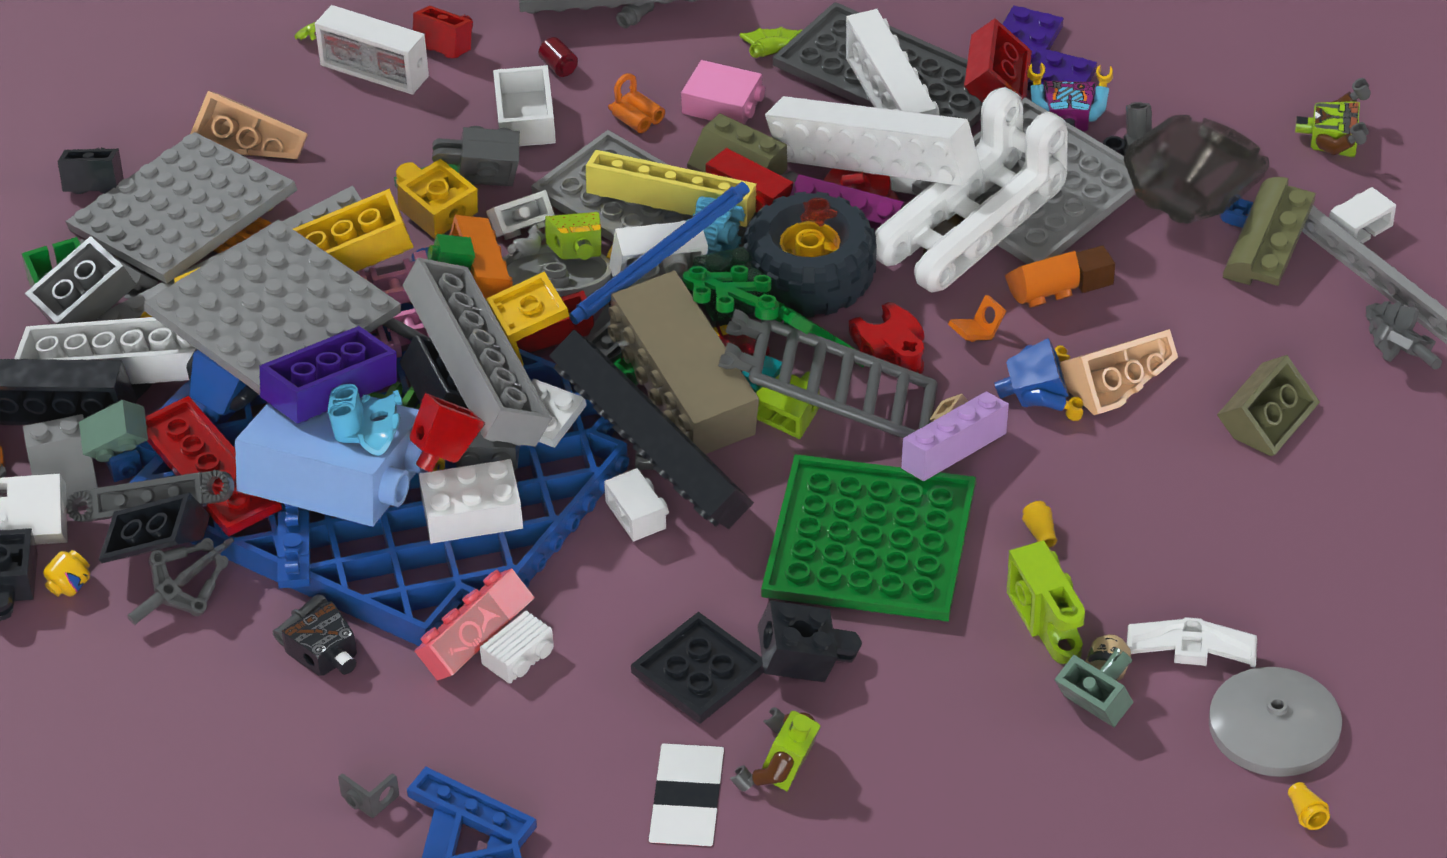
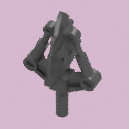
M1384 301L1381 305L1380 303H1374L1366 306L1365 316L1370 322L1369 332L1373 334V342L1383 353L1382 357L1386 361L1391 362L1402 349L1408 354L1421 358L1435 370L1441 367L1442 360L1431 352L1436 341L1426 335L1421 336L1413 331L1420 311L1412 306L1410 308L1405 307L1404 303L1396 302L1391 304L1392 302Z
M231 537L216 548L213 547L214 544L210 538H205L201 543L185 548V546L165 552L161 550L153 551L149 557V565L151 566L155 594L127 615L130 622L136 625L162 603L165 606L168 605L189 612L193 616H201L205 612L207 601L216 586V579L221 570H224L229 563L228 558L220 554L234 542V539ZM199 550L208 552V554L178 574L175 580L169 577L166 562L187 557V554ZM211 561H215L216 568L210 579H207L197 598L182 592L181 588L201 572Z

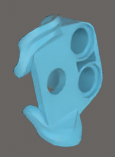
M343 384L334 388L330 393L328 415L335 439L342 443H360L372 455L380 456L385 453L400 424L401 417L396 411L397 405H402V398L398 390L393 391V394L385 398L363 395L361 401L358 389L353 384ZM387 416L381 421H372L376 417Z

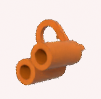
M623 74L617 80L614 86L615 101L608 105V109L612 111V114L617 119L641 134L649 129L651 123L656 125L663 120L665 109L637 91V80L633 74ZM626 80H630V92L622 96L621 86Z

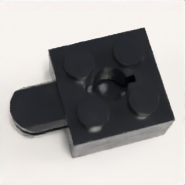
M32 528L0 530V621L12 616L14 601L34 600L38 553Z
M770 600L758 623L764 674L825 682L835 662L852 663L862 645V641L856 632L833 628L830 609Z

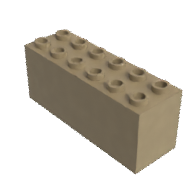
M675 270L611 294V307L608 309L610 315L608 333L611 340L617 342L621 347V353L627 364L631 363L637 381L640 385L644 384L648 390L649 399L695 445L707 454L755 435L759 398L740 369H725L718 366L720 357L725 353L726 347L698 304L693 301L692 295Z

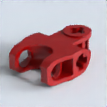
M887 302L881 305L883 309L882 319L884 321L882 324H870L861 317L849 320L850 336L860 352L911 371L923 373L924 361L922 355L924 353V343L922 341L925 335L921 324L909 311L901 308L894 302Z

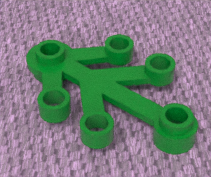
M741 265L733 266L731 272H709L702 266H693L683 273V281L686 283L687 289L693 291V301L697 303H708L711 300V289H713L716 293V310L720 313L732 312L734 310L735 298L754 306L755 316L758 319L774 320L779 316V303L776 301V297L772 295L757 297L745 292L770 291L772 279L767 275H757L754 277V282H746L748 280V268Z

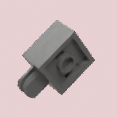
M481 126L463 127L461 140L438 138L433 141L432 160L436 162L442 159L447 164L457 165V172L471 184L513 187L519 164L520 131H512L509 128L484 129Z

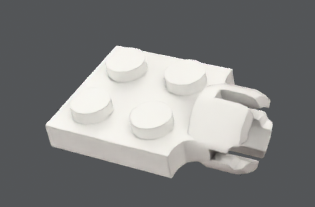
M533 379L532 383L552 418L539 442L555 448L587 406L586 401L580 395Z

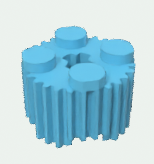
M704 196L699 197L693 216L715 199ZM735 205L703 230L708 244V257L723 260L728 256V253L736 254V250L739 249V244H741V236H738L737 233L739 231V221L744 222L745 214L743 207Z

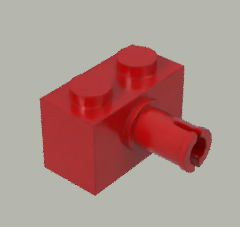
M433 6L425 7L413 13V30L425 34L426 50L437 51L444 54L447 58H458L460 55L471 50L473 21L470 16H466V14L458 16Z

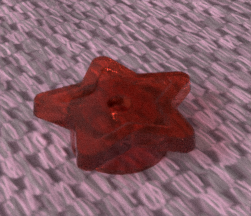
M813 198L808 202H803L805 212L800 218L802 221H814L818 226L822 227L826 219L836 217L838 212L830 209L827 199Z

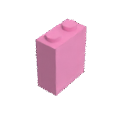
M701 60L681 92L682 114L712 120L721 113L745 125L747 120L753 117L758 101L761 102L764 98L765 86L762 85V74Z

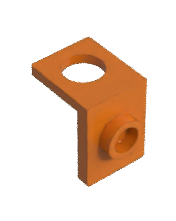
M985 295L973 319H950L948 325L965 340L971 342L976 340H992L1006 310L992 297ZM989 306L995 311V319L992 323H988L985 319V311Z

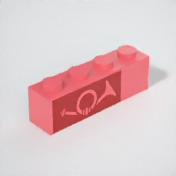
M512 568L503 572L495 570L483 580L485 585L480 591L475 589L462 599L465 604L460 609L454 608L441 619L443 624L438 629L434 627L420 638L423 643L414 652L437 681L455 674L480 650V646L497 634L535 598Z

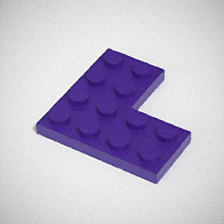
M1013 5L1002 25L1032 50L1030 64H1032L1033 73L1040 74V64H1044L1045 73L1041 79V84H1044V81H1091L1097 69V62L1050 50L1063 27V17ZM1028 79L1027 90L1031 91V85H1033V81Z

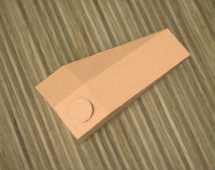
M211 91L207 92L190 133L196 132L240 155L288 159L299 158L308 133Z
M1168 329L1059 363L1068 392L1074 397L1081 398L1083 405L1093 415H1098L1120 408L1132 394L1139 392L1146 382L1160 374L1175 361L1178 355L1171 331Z

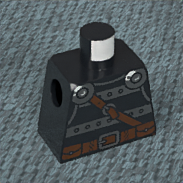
M332 601L282 630L285 652L318 676H324L335 668L343 675H346L356 667L357 662L353 658L357 654L355 636Z

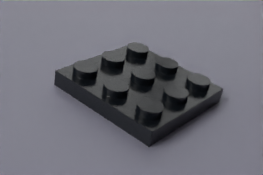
M700 612L689 618L631 664V673L699 724L764 673L762 657Z

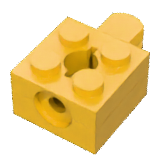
M442 159L437 160L424 169H420L413 162L401 164L397 168L398 209L434 239L437 234H444L451 229L455 215L473 216L478 213L477 188Z

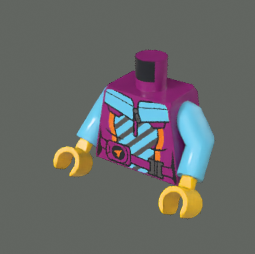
M1030 64L1027 75L1033 81V85H1031V99L1035 104L1058 115L1067 123L1083 132L1089 129L1090 122L1096 121L1105 112L1109 94L1107 83H1110L1113 79V69L1111 66L1110 73L1107 76L1100 75L1101 65L1097 67L1096 75L1099 86H1096V82L1044 81V84H1041V79L1045 73L1044 64H1040V74L1033 73L1032 64Z

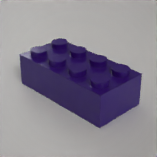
M357 326L259 365L260 397L295 423L305 422L310 418L328 412L330 393L340 385H355L361 398L363 395L380 391L385 387L395 384L397 382V352L362 327Z

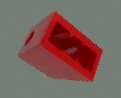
M425 393L410 434V441L422 450L416 465L428 472H432L439 458L453 463L458 462L483 428L485 422L469 409Z

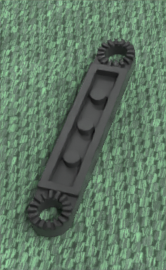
M213 470L74 492L73 495H70V499L67 500L68 505H66V508H68L67 514L74 521L78 522L112 519L115 511L188 492L201 505L219 503L228 500L232 496L234 481L227 472ZM220 478L222 483H224V488H222L223 491L219 492L220 494L216 495L213 492L212 486L214 481ZM85 498L89 508L86 509L87 512H84L85 514H80L78 504Z

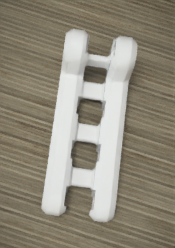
M1006 87L990 92L981 108V139L976 146L981 167L964 186L933 182L882 224L875 232L877 244L876 260L887 267L894 266L903 261L907 256L913 254L920 247H923L928 251L916 262L914 274L917 284L931 293L946 289L1061 190L1067 178L1068 131L1065 120L1052 112H1044L1033 120L1031 125L1028 126L1026 133H1024L1021 97ZM1022 153H1025L1023 168L1018 173L1011 171L1017 161L1021 159ZM996 184L1001 187L998 192L991 195L981 205L974 201ZM955 214L965 218L944 236L933 230L945 219L949 220Z

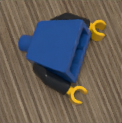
M195 349L186 365L190 381V396L192 399L205 405L203 413L211 422H218L221 415L241 410L259 395L198 349Z

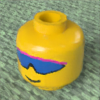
M74 550L70 552L60 551L43 570L44 577L47 580L44 585L57 597L61 594L72 597L89 580L90 572L88 568L90 564Z

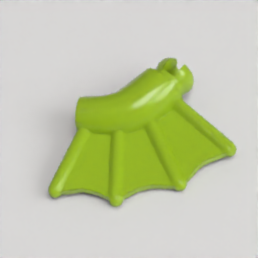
M783 27L776 29L758 28L750 33H740L739 36L751 44L749 47L750 55L754 58L778 53L802 29L789 30Z

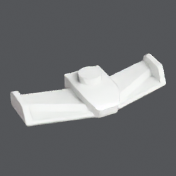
M1188 617L1177 620L1128 625L1127 645L1131 650V654L1175 650L1174 663L1206 666L1208 653L1250 664L1252 668L1256 667L1257 635L1206 622L1200 618Z

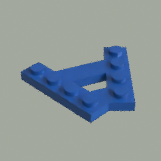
M426 766L407 788L409 798L434 809L422 858H522L520 848L537 828L535 818ZM465 824L490 836L487 849L455 855L462 825Z

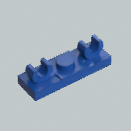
M285 504L286 511L278 512V587L280 589L310 586L309 510H299V507Z

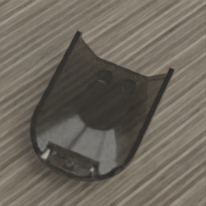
M1175 115L1130 144L1123 160L1136 196L1143 200L1146 206L1156 210L1160 209L1169 214V217L1178 223L1189 224L1223 214L1265 176L1270 164L1269 159L1259 154L1261 148L1257 144L1230 127L1206 118L1201 123L1191 121L1192 117L1190 115Z

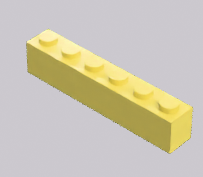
M595 150L586 164V193L595 194L600 197H609L628 203H636L693 216L699 197L704 196L717 199L729 188L744 182L749 187L750 192L737 204V206L743 207L745 214L744 222L739 221V226L747 227L756 211V183Z

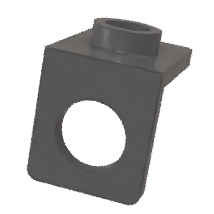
M343 773L338 776L341 796L345 798L352 808H359L371 818L378 815L399 796L397 776L393 773L371 792H368ZM390 787L388 795L379 801L382 792Z

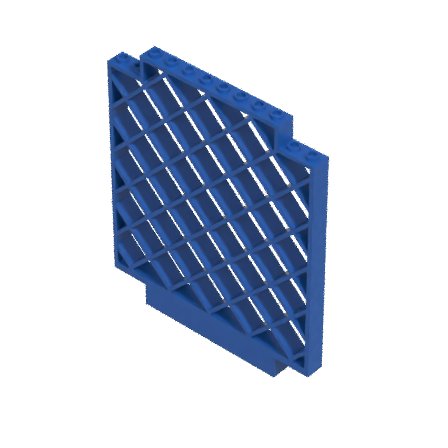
M409 303L401 304V311L414 309V306ZM383 326L388 342L392 341L390 332ZM519 349L524 364L523 367L531 382L533 379L580 395L573 388L574 385L568 379L565 380L553 368L556 363ZM406 351L402 352L401 357H397V380L403 386L402 399L410 388L407 384L406 374L399 363ZM188 380L160 409L187 396L191 398L190 381ZM259 394L244 407L246 419L225 423L236 412L232 411L226 415H221L218 422L212 423L231 445L235 447V439L255 418L252 416L250 406L268 402L262 399ZM192 399L196 403V405L203 411L205 405ZM418 399V401H417V403H416L414 409L416 408V406L418 405V403L421 404L420 401H419V399ZM586 399L587 406L572 424L574 432L566 433L555 448L538 442L536 447L520 446L518 468L530 466L534 479L516 482L521 507L541 503L545 517L523 521V529L430 544V540L395 547L392 533L427 526L422 501L404 504L399 507H389L373 527L341 518L332 519L330 515L323 514V521L310 523V549L330 545L333 559L311 563L310 586L293 587L291 589L311 598L317 594L323 595L328 602L332 601L338 610L420 646L423 643L420 638L432 628L436 627L438 629L443 624L441 619L454 608L460 609L465 604L462 599L475 589L480 591L485 585L483 580L493 571L499 570V572H503L512 568L528 588L532 578L537 572H541L545 568L547 560L552 554L561 549L568 535L577 530L583 517L593 511L597 501L605 493L604 481L623 474L627 470L630 461L627 453V443L612 437L615 431L614 425L602 416L591 428L584 429L581 417L599 414L593 408L594 405ZM147 441L136 445V448L133 449L138 450L141 464L144 468L129 483L176 476ZM593 455L605 459L600 467L596 466ZM582 456L585 469L544 477L540 464ZM445 460L444 470L456 468V462L453 463ZM416 473L410 480L408 490L420 488L419 473ZM574 497L559 516L555 515L551 501ZM281 503L282 510L278 512H285V504ZM278 512L266 517L269 520L271 531L237 538L233 536L228 537L210 516L203 539L210 538L213 541V547L216 548L232 537L234 542L220 555L226 556L229 561L277 582L278 528L275 516H278ZM379 535L384 536L386 549L346 557L340 556L339 543ZM198 540V541L190 542V543H192V544H194V545H197L198 543H201L202 540ZM533 545L517 565H514L510 550ZM500 552L504 566L459 575L456 560ZM447 563L450 577L405 586L402 571ZM393 573L397 588L362 595L349 589L347 582ZM438 606L425 622L413 618L412 611Z

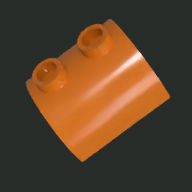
M1072 251L1022 265L1005 274L1006 282L1015 300L1020 304L1028 302L1029 307L1032 308L1045 304V297L1055 295L1056 300L1073 296L1072 290L1076 289L1080 283V269L1076 252Z

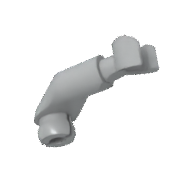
M536 223L527 230L529 233L528 238L516 239L513 241V244L509 245L507 250L510 255L514 254L512 256L514 259H519L523 254L532 255L540 251L541 241L545 238V234L538 229Z

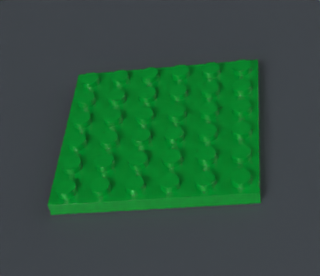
M795 454L762 583L761 597L949 622L976 486V477L939 472L931 478L922 481L901 467Z

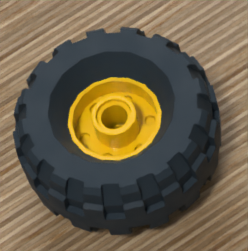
M798 192L789 197L782 196L773 200L770 206H763L752 219L750 227H747L744 235L743 251L744 266L748 268L747 281L754 282V277L757 275L771 277V290L768 292L755 291L758 296H762L764 293L776 297L777 301L802 314L804 317H815L817 314H825L826 316L837 313L838 309L842 307L846 309L856 303L857 298L863 296L871 285L873 273L876 272V235L874 228H870L869 220L865 217V214L858 207H852L850 201L839 196L835 198L829 196V193L817 192V194Z

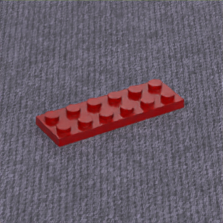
M189 396L145 417L148 434L147 442L176 476L213 470L224 471L231 475L234 481L232 496L224 502L202 505L228 537L282 510L280 502L237 491L235 448ZM217 478L212 486L213 492L216 495L220 494L219 492L223 491L222 488H224V483H222L220 478Z

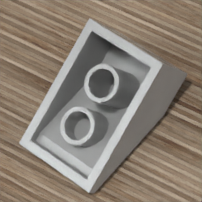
M83 414L23 426L32 475L60 474L66 482L67 505V500L70 499L69 496L73 495L74 492L98 488L92 457L85 456L82 452L79 421L84 419ZM83 498L79 502L78 507L89 504L86 502L87 500Z

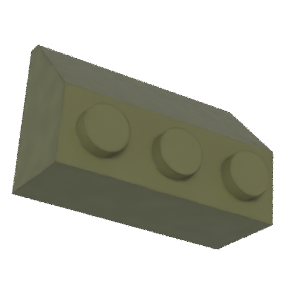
M719 113L703 127L687 163L688 169L705 173L706 163L725 148H728L782 175L787 170V144Z
M1288 355L1263 362L1219 411L1217 416L1233 439L1269 456H1273L1320 401Z

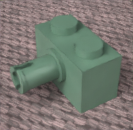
M121 400L79 421L83 455L95 458L99 462H108L109 458L124 451L133 450L136 448V445L148 440L144 406Z
M1115 648L1112 655L1099 670L1073 655L1054 679L1064 697L1112 727H1115L1134 703L1126 687L1116 681L1126 667L1131 664V657L1124 651L1120 654L1121 650Z

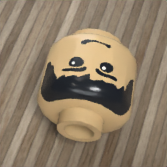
M1116 635L1100 636L1092 642L1085 662L1100 670L1115 648L1121 650L1120 654L1124 651L1130 657L1131 650L1125 641ZM1127 667L1116 681L1124 677Z

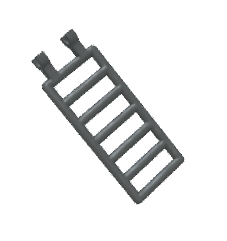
M737 309L733 313L732 321H729L727 324L726 333L735 336L743 334L756 339L753 356L741 352L738 346L728 342L725 353L720 357L718 366L725 369L737 368L748 372L749 380L754 384L904 438L917 431L902 425L910 382L925 388L919 429L931 423L930 418L933 415L938 386L937 381L933 378L815 334H805L795 327L777 320H761V322L751 320L744 312ZM770 331L787 337L779 380L762 374ZM798 341L815 347L807 390L790 384ZM826 352L842 357L835 400L818 394ZM854 362L870 368L863 411L846 405ZM881 372L898 378L890 421L874 415Z

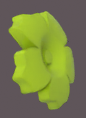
M315 22L300 29L295 34V39L302 40L309 35L311 40H315Z

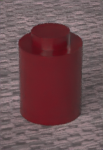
M551 37L541 44L538 51L539 57L558 76L566 77L575 71L578 65V58L559 38Z

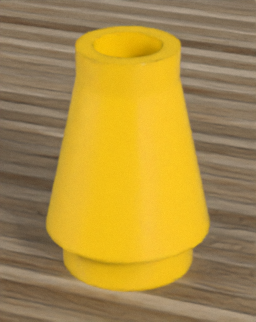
M1035 501L1025 506L1022 511V521L1038 542L1044 540L1049 548L1054 546L1058 540L1055 535L1051 508L1046 506V503L1043 501Z
M1297 782L1288 789V796L1293 803L1299 823L1303 827H1307L1309 830H1317L1327 824L1330 819V813L1326 802L1308 789L1303 782Z

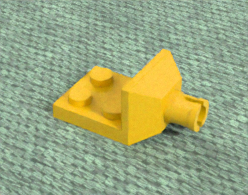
M545 271L486 298L488 305L522 366L524 364L516 341L570 316L566 305Z

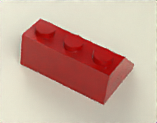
M994 18L971 34L964 87L982 103L990 92L1004 87L1017 93L1021 100L1026 98L1029 79L1027 73L1031 63L1032 50Z

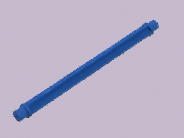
M741 182L737 186L729 188L605 283L603 287L577 304L576 309L569 313L570 320L577 325L582 320L589 319L608 304L612 293L630 287L660 264L666 257L672 255L711 225L717 218L740 203L743 197L750 192L749 187L744 182Z

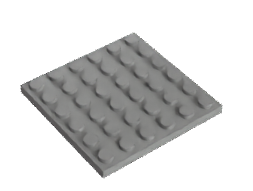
M1023 98L1021 100L1023 104V132L1026 133L1028 126L1031 125L1038 115L1049 111L1029 99ZM1065 121L1068 131L1067 178L1063 187L1054 197L997 245L1026 264L1060 255L1150 183L1152 173ZM981 131L973 137L975 147L981 139ZM1022 153L1021 159L1017 161L1011 171L1018 173L1023 168L1025 153ZM916 180L912 183V191L918 195L933 182ZM996 184L974 201L981 205L991 195L998 192L1001 187Z
M194 132L185 136L181 142L171 149L165 150L149 164L143 165L139 171L129 178L120 181L116 188L100 195L84 209L78 210L74 216L65 222L68 229L86 240L90 236L93 237L108 252L167 284L297 191V187L293 180Z
M278 219L144 302V311L260 394L259 365L357 326L370 333L401 313V303Z

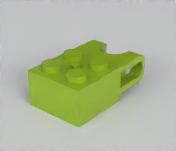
M1044 540L1009 550L1007 594L1032 637L1039 635L1049 654L1057 663L1067 664L1073 655L1081 658L1083 643L1077 628L1084 625L1085 609L1073 589L1071 577L1068 573L1062 571L1055 551H1050ZM1067 639L1072 649L1070 651L1060 649L1058 647L1059 641Z

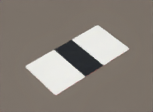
M681 744L661 745L649 834L650 843L713 846L724 747Z

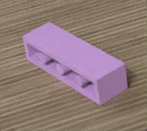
M986 391L904 437L901 468L920 480L925 481L1007 433L1009 404Z

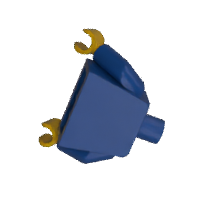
M1049 338L1036 345H1027L1019 354L1009 358L1006 364L1010 376L994 382L1000 399L1016 394L1023 407L1041 406L1058 411L1066 409V416L1073 421L1080 420L1084 412L1081 398L1072 397L1069 401L1066 400L1069 394L1059 362L1071 359V357L1067 354V349L1064 346L1060 345L1054 349Z

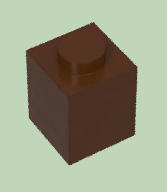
M1103 245L1076 253L1080 269L1078 288L1082 293L1114 285L1116 263Z

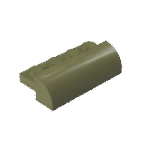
M1272 177L1266 179L1260 186L1225 266L1223 278L1251 285L1254 279L1279 286L1315 202L1316 193L1288 186L1289 178Z

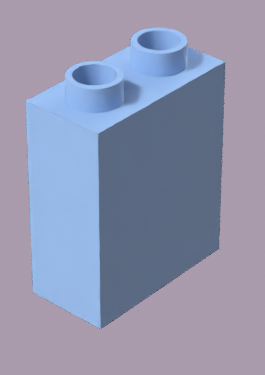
M267 403L235 439L237 491L373 527L390 505L396 507L402 505L408 493L412 477L416 473L428 472L416 465L422 450L410 441V434L419 410L397 405L396 413L400 414V424L388 449L382 455L377 456L365 450L360 443L338 442L335 439L328 412L297 424ZM379 416L372 421H381L387 416Z

